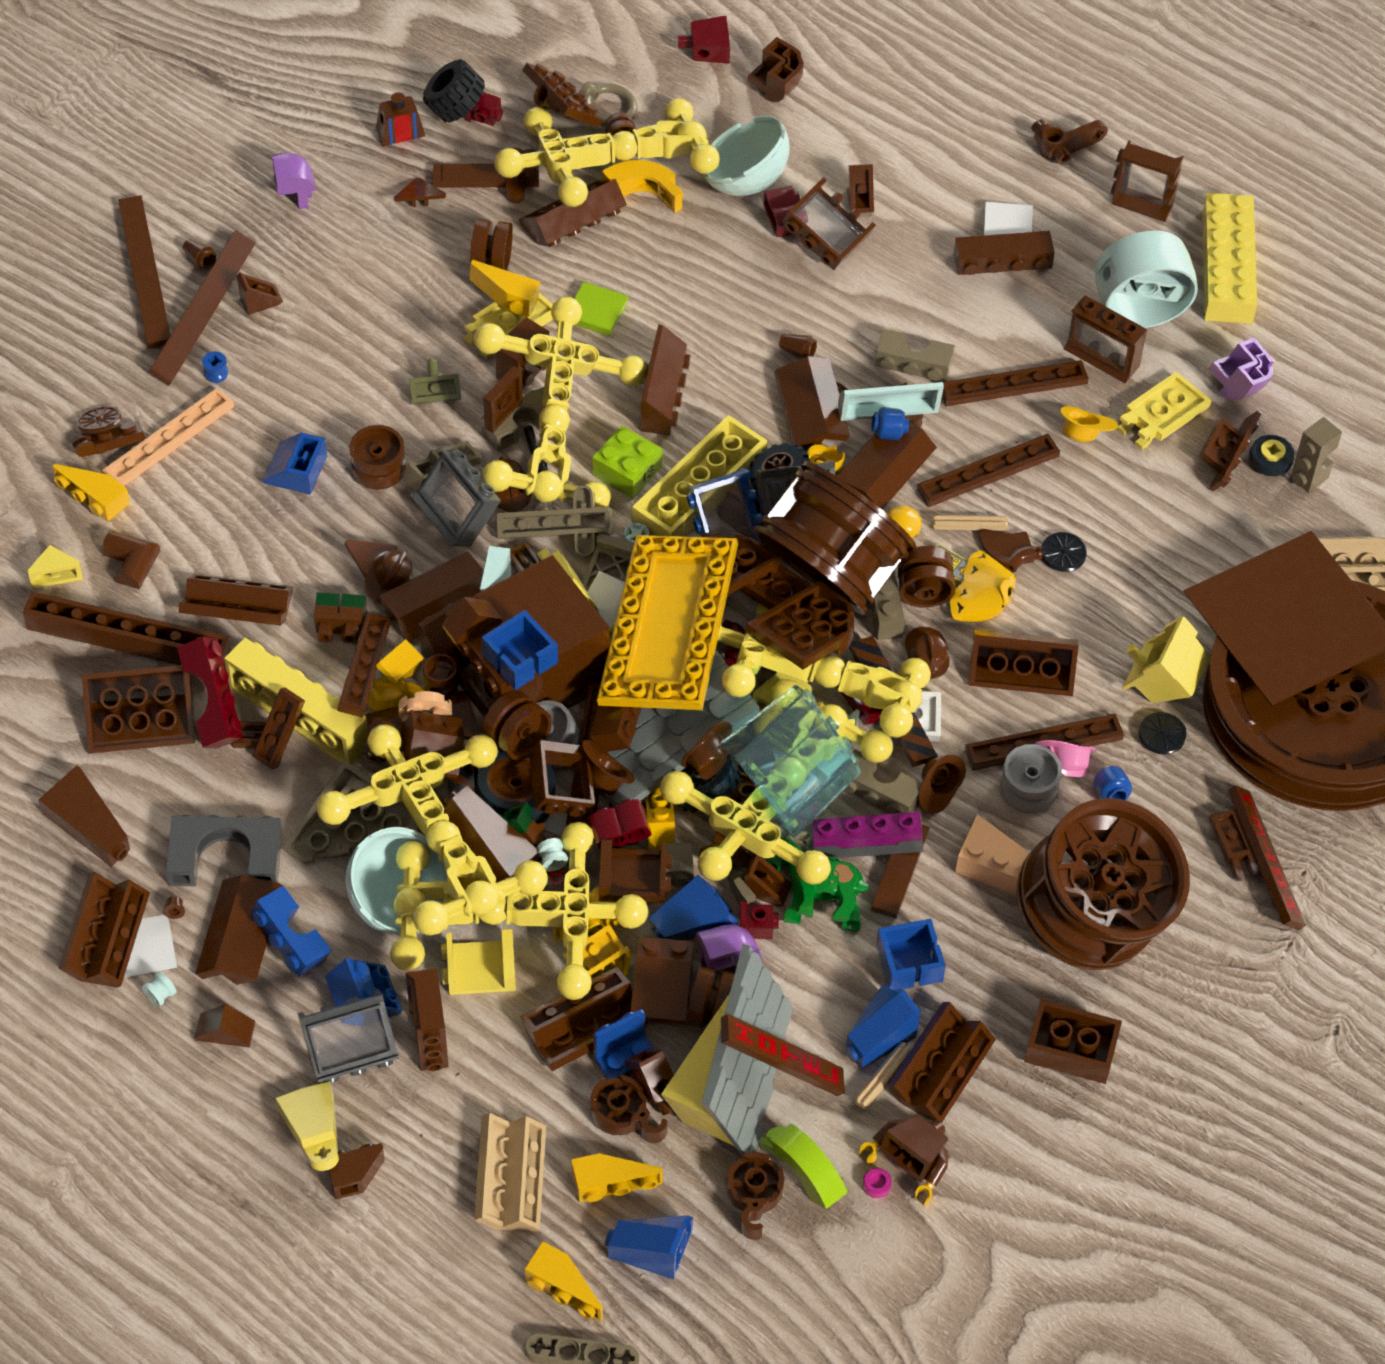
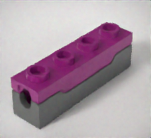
M910 812L813 819L814 849L824 853L827 857L832 856L836 858L924 852L921 813Z

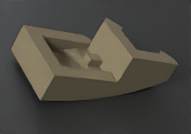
M732 867L727 877L739 906L741 901H746V904H755L756 895L744 883L746 870L738 872L736 867Z

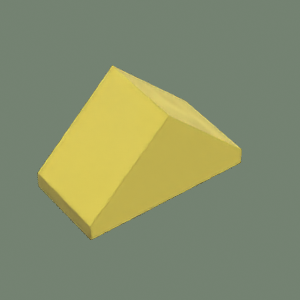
M51 545L28 569L32 589L83 580L79 560Z

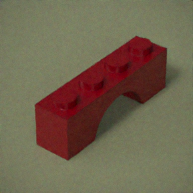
M201 637L177 647L183 672L198 676L207 689V707L202 717L196 722L202 747L218 749L243 739L241 733L242 726L237 717L234 706L235 698L230 690L229 675L224 667L222 648L218 643V639Z

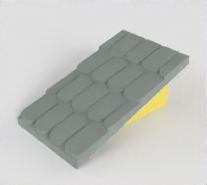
M715 650L703 710L641 708L630 749L608 752L616 761L628 768L635 777L633 783H624L614 795L610 796L604 793L614 808L626 799H644L660 787V783L666 774L671 771L683 770L684 767L681 765V760L684 755L717 724L729 722L732 725L733 731L725 746L747 737V722L759 713V706L750 694L738 698L726 693L722 686V675L729 666L717 650Z
M746 944L742 945L729 995L661 1094L683 1123L733 1145L741 1156L745 1153L757 1151L758 1141L761 1139L765 1127L763 1119L773 1093L772 1082L777 1068L722 1044L721 1017L729 1014L783 1040L792 1015L790 999L783 994L780 985L773 980L769 969L762 964L760 956L753 951L751 946Z

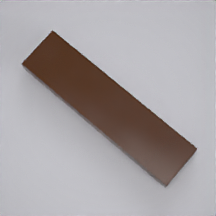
M922 824L924 847L930 827ZM921 852L890 855L873 900L871 911L897 919Z

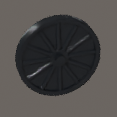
M1057 532L1049 535L1043 541L1041 547L1042 559L1045 564L1061 572H1070L1080 568L1085 562L1087 555L1084 542L1078 536L1067 532Z
M1156 712L1148 715L1143 719L1139 728V738L1142 744L1148 750L1157 754L1165 755L1177 752L1184 745L1187 736L1186 727L1183 722L1175 715L1166 712Z

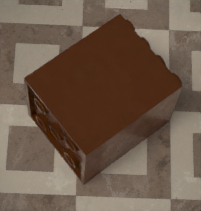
M553 555L470 597L488 600L502 618L501 623L457 646L446 632L447 654L456 661L458 683L484 718L489 709L471 687L462 668L472 664L475 672L483 677L494 702L506 693L515 691L501 676L500 670L497 671L483 656L482 637L523 610H526L558 644V663L540 675L535 672L533 680L516 690L526 694L535 704L541 701L554 700L569 709L586 700L589 684L601 683L610 647V627ZM457 605L444 611L445 620L448 618V616L452 613V611L456 608Z

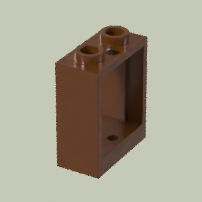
M540 740L529 752L534 809L545 811L548 814L565 813L573 817L584 816L595 805L590 758L584 752L582 745ZM546 764L573 767L576 798L549 795Z

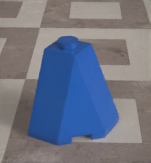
M699 875L649 917L655 925L651 929L658 938L684 941L694 938L696 932L738 922L737 917L731 914L733 910L719 892Z
M883 984L847 1035L846 1054L852 1062H857L861 1069L892 1052L900 1042L908 1043L917 1037L921 1011L905 990L901 988L893 990L891 984Z
M684 1215L618 1220L615 1229L609 1230L605 1240V1246H608V1258L674 1280L693 1230V1217Z

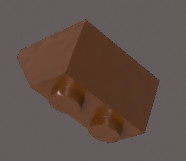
M411 710L401 730L406 761L429 752H437L445 757L463 750L465 737L462 718ZM460 768L445 773V777L457 779Z

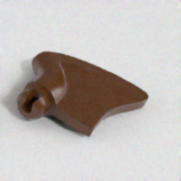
M987 529L979 531V539L986 554L1012 573L1016 572L1023 564L1032 563L1034 560H1041L1043 558L1042 548L1031 545L1026 531L1019 533H1001Z

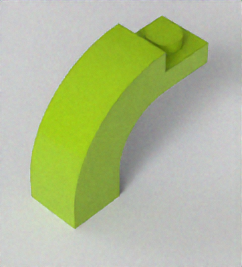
M791 1123L786 1127L778 1125L770 1129L767 1135L758 1141L762 1150L778 1157L794 1171L803 1184L810 1201L827 1209L848 1193L841 1177L828 1157L807 1134Z

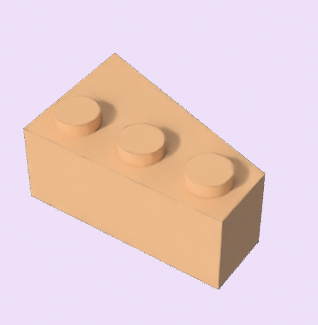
M977 814L958 855L955 873L1017 896L1018 875L1029 852Z

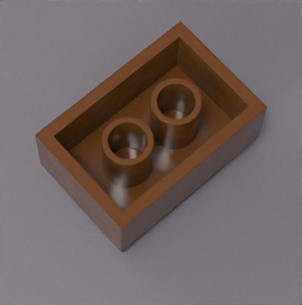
M1040 999L1024 1062L1106 1084L1122 1021Z

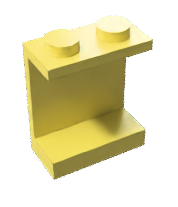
M512 929L501 930L502 941L453 943L452 933H446L447 944H441L442 960H447L448 968H442L443 985L449 984V995L516 991Z

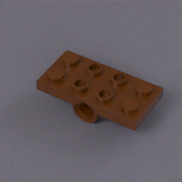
M526 62L522 71L537 86L534 93L536 105L599 128L603 119L597 114L598 110L586 103L587 99L575 91L576 87L565 81L566 77L556 70L552 73L541 64L537 63L534 66Z

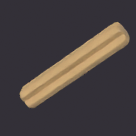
M934 515L933 528L935 530L987 529L1005 531L1008 527L1006 516Z
M900 1042L856 1095L854 1101L856 1106L862 1110L870 1106L895 1075L912 1048L905 1042Z

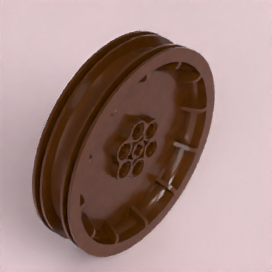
M1353 581L1385 621V591L1365 583ZM1216 636L1203 685L1204 715L1215 744L1227 761L1243 777L1258 788L1279 799L1313 809L1350 811L1370 808L1385 803V652L1271 706L1219 637Z

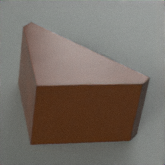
M240 272L237 275L240 300L248 315L278 306L283 302L275 284Z
M464 597L443 622L442 626L457 646L501 623L502 618L488 600Z
M755 853L753 854L745 873L744 883L756 895V899L777 906H784L792 885L791 882L763 857Z
M223 1004L200 1013L194 1039L195 1041L250 1048L255 1020Z

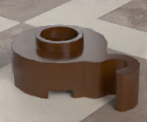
M620 1075V1078H610L608 1080L604 1078L594 1086L590 1096L591 1117L594 1124L600 1130L611 1135H626L639 1130L642 1138L649 1143H658L665 1139L667 1135V1120L662 1119L658 1127L649 1126L650 1112L646 1107V1096L642 1085L635 1079ZM619 1103L623 1104V1107L620 1108L613 1106V1104H616L617 1106Z
M760 1152L742 1155L741 1159L737 1160L733 1165L731 1164L727 1175L728 1197L734 1206L743 1211L740 1224L741 1232L746 1238L751 1240L762 1238L763 1225L750 1222L760 1220L763 1213L773 1209L782 1198L785 1181L782 1167H779L771 1159V1156ZM753 1180L759 1181L758 1186H754L751 1184Z

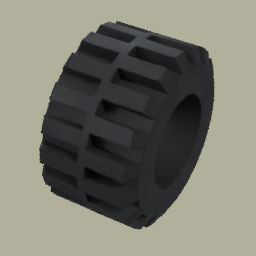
M454 60L444 65L433 75L424 90L423 101L443 122L451 123L459 120L474 108L484 92L485 81L464 60Z

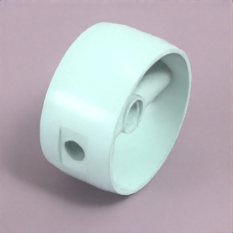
M1144 231L1126 236L1105 249L1095 265V281L1102 305L1144 328L1158 326L1175 319L1191 306L1197 295V278L1190 254L1182 240L1168 232Z

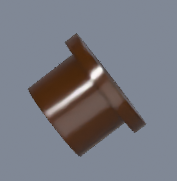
M177 896L169 897L163 908V914L170 919L183 917L185 914L183 900Z

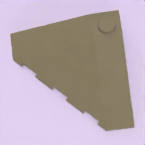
M344 761L320 796L329 791H338L347 795L370 786L371 778ZM319 796L282 849L302 863L307 864L314 862V859L329 856L333 858L350 854L367 836L385 828L403 827L417 832L420 829L403 801L385 807L378 806L372 801L351 809L347 820L341 824L330 825L324 823L317 814L316 807L320 799Z

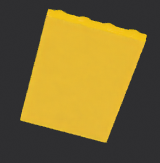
M636 535L599 688L598 706L703 710L738 548L737 538Z

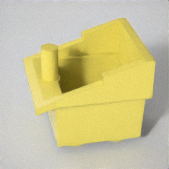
M1184 616L1165 625L1164 631L1145 641L1141 651L1134 644L1127 648L1126 651L1134 659L1135 663L1122 687L1124 691L1131 687H1136L1151 703L1192 697L1201 676L1205 672L1210 656L1196 639L1198 632Z

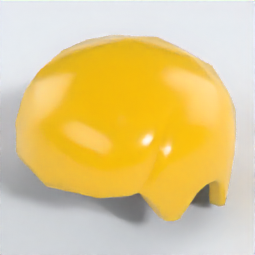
M814 444L807 450L812 463L833 460L835 461V474L841 469L845 453L839 454L836 446L828 448L824 445Z
M901 505L895 506L887 512L912 539L919 535L922 528V518L916 510L909 506Z

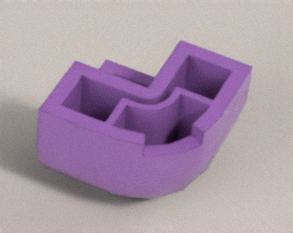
M288 152L272 155L277 194L297 193L299 209L309 208L308 198L312 197L311 191H316L313 171L307 160L298 154Z
M1253 337L1238 343L1229 356L1214 361L1209 369L1224 386L1219 393L1227 399L1239 400L1257 393L1268 384L1274 376L1272 369L1274 361Z
M730 924L696 932L695 937L699 945L698 959L701 966L713 968L715 971L731 967L732 972L735 973L743 944L751 946L753 951L760 956L762 962L755 939L743 927Z

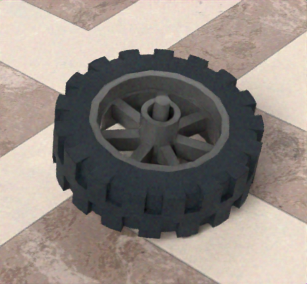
M728 752L725 765L708 780L702 779L693 768L681 770V772H685L691 777L694 789L713 800L720 796L729 798V794L735 792L737 789L736 784H739L741 780L739 777L741 772ZM687 802L678 804L685 812L688 810L690 813L699 811V809Z

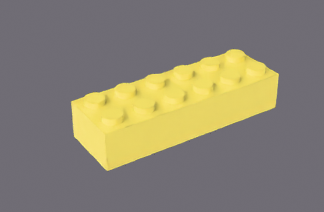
M1206 193L1202 210L1204 321L1253 324L1257 308L1254 196Z
M728 415L632 506V523L639 522L646 525L649 529V536L686 537L695 528L693 519L696 518L694 509H690L686 499V495L689 494L687 487L739 471L742 468L750 469V463L755 460L754 457L757 454H761L762 450L767 448V440ZM736 482L699 493L706 517L725 499L728 490L734 491L737 488Z
M244 638L224 658L229 675L228 682L232 690L270 714L279 690L286 687L305 700L293 731L341 763L346 761L353 765L363 755V746L368 735L367 718L365 715L361 718L337 711L340 697L332 696L325 691L322 685L317 682H311L305 678L301 671L298 669L293 670L280 657L272 656L259 643H253L247 638Z

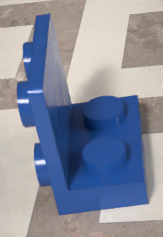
M642 1009L636 1012H629L619 1021L611 1025H603L594 1033V1061L607 1080L610 1078H620V1075L630 1076L624 1061L647 1048L655 1049L645 1035V1013Z

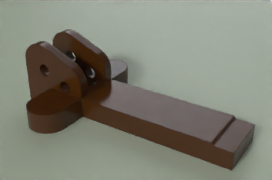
M514 148L520 154L537 152L533 149L522 150L520 148ZM494 163L433 164V186L436 188L506 187L507 200L511 203H520L525 198V187H539V166L523 168L518 176L504 178L495 170Z

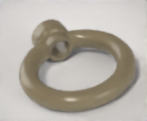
M589 81L585 82L581 87L579 94L583 95L587 99L586 103L590 105L602 93H613L621 96L628 104V111L626 113L631 116L632 120L637 113V102L632 93L626 88L616 84H600L595 86ZM600 116L603 119L600 126L604 127L607 118Z

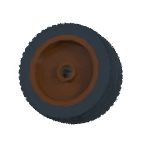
M500 750L494 763L488 767L479 768L476 778V795L496 813H502L514 806L527 802L533 809L530 816L537 824L544 823L550 817V814L545 811L534 809L530 756L522 760H515ZM546 764L549 795L556 796L555 774L552 766Z

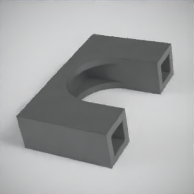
M191 815L172 816L166 868L169 886H196L201 854L210 845L224 840L239 842L250 851L249 877L278 883L282 844L281 819L271 816H264L262 818H248L246 816L220 817L217 815H210L208 817H193Z

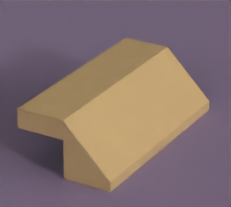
M1317 537L1351 580L1385 591V537Z
M491 1113L482 1116L474 1221L494 1230H540L546 1125L527 1116L512 1122H508Z

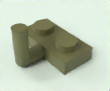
M430 358L427 361L429 377L409 379L412 405L461 400L459 374L439 376L437 360L435 358Z

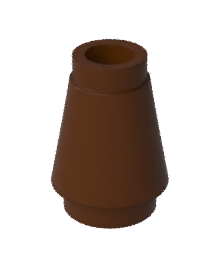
M192 239L184 242L182 246L183 251L198 268L209 269L214 265L216 254L213 248Z
M783 333L779 340V347L801 358L813 357L817 349V340L812 339L810 335Z

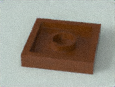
M513 366L483 397L485 429L491 433H494L523 402L522 370Z

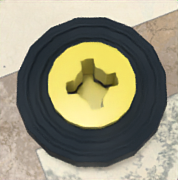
M1264 435L1254 441L1250 448L1249 460L1252 467L1259 473L1266 476H1279L1290 470L1294 462V449L1291 443L1283 437Z

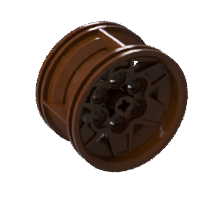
M804 461L801 465L802 471L798 470L794 474L795 479L767 516H762L760 519L762 526L756 525L752 531L764 545L781 555L782 561L811 584H815L818 581L823 582L847 599L854 612L864 615L868 610L865 604L869 606L875 601L874 595L899 562L907 559L909 556L908 551H913L916 543L896 521L863 494L824 468L812 462Z
M1095 799L1082 803L1068 812L1054 827L1050 835L1040 841L1028 854L1021 866L1017 880L1018 906L1023 921L1031 935L1055 958L1081 969H1111L1125 964L1147 946L1152 938L1163 932L1180 915L1189 893V866L1177 837L1151 811L1121 799ZM1066 851L1072 857L1070 863L1061 864ZM1078 901L1080 904L1079 907H1077L1074 904V902ZM1111 921H1112V922H1115V923H1119V922L1122 921L1125 926H1109V925H1110Z

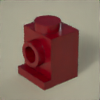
M483 92L474 108L466 114V121L471 122L473 119L480 123L494 126L503 116L501 98Z
M741 901L740 927L747 929L754 939H773V929L779 928V913L773 912V905L746 904V901Z

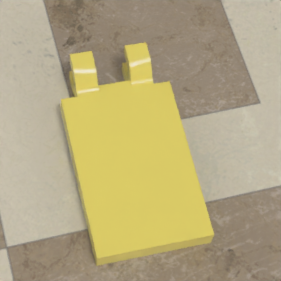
M539 293V299L527 318L540 326H544L553 320L551 315L553 304ZM494 302L472 316V323L464 327V330L469 333L464 336V340L472 345L474 343L475 331L485 323H494L500 326L504 334L508 335L525 317L506 311L498 303ZM480 352L486 359L493 355Z
M1175 372L1128 404L1125 414L1120 416V421L1123 423L1118 426L1117 430L1125 435L1134 425L1139 427L1141 430L1138 431L1137 435L1140 438L1135 441V445L1143 450L1151 443L1154 437L1162 441L1208 409L1212 400Z

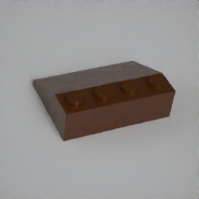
M182 665L82 675L89 754L195 744L191 673L183 672Z

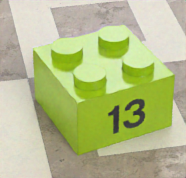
M622 425L592 457L593 476L634 499L662 468L663 449Z

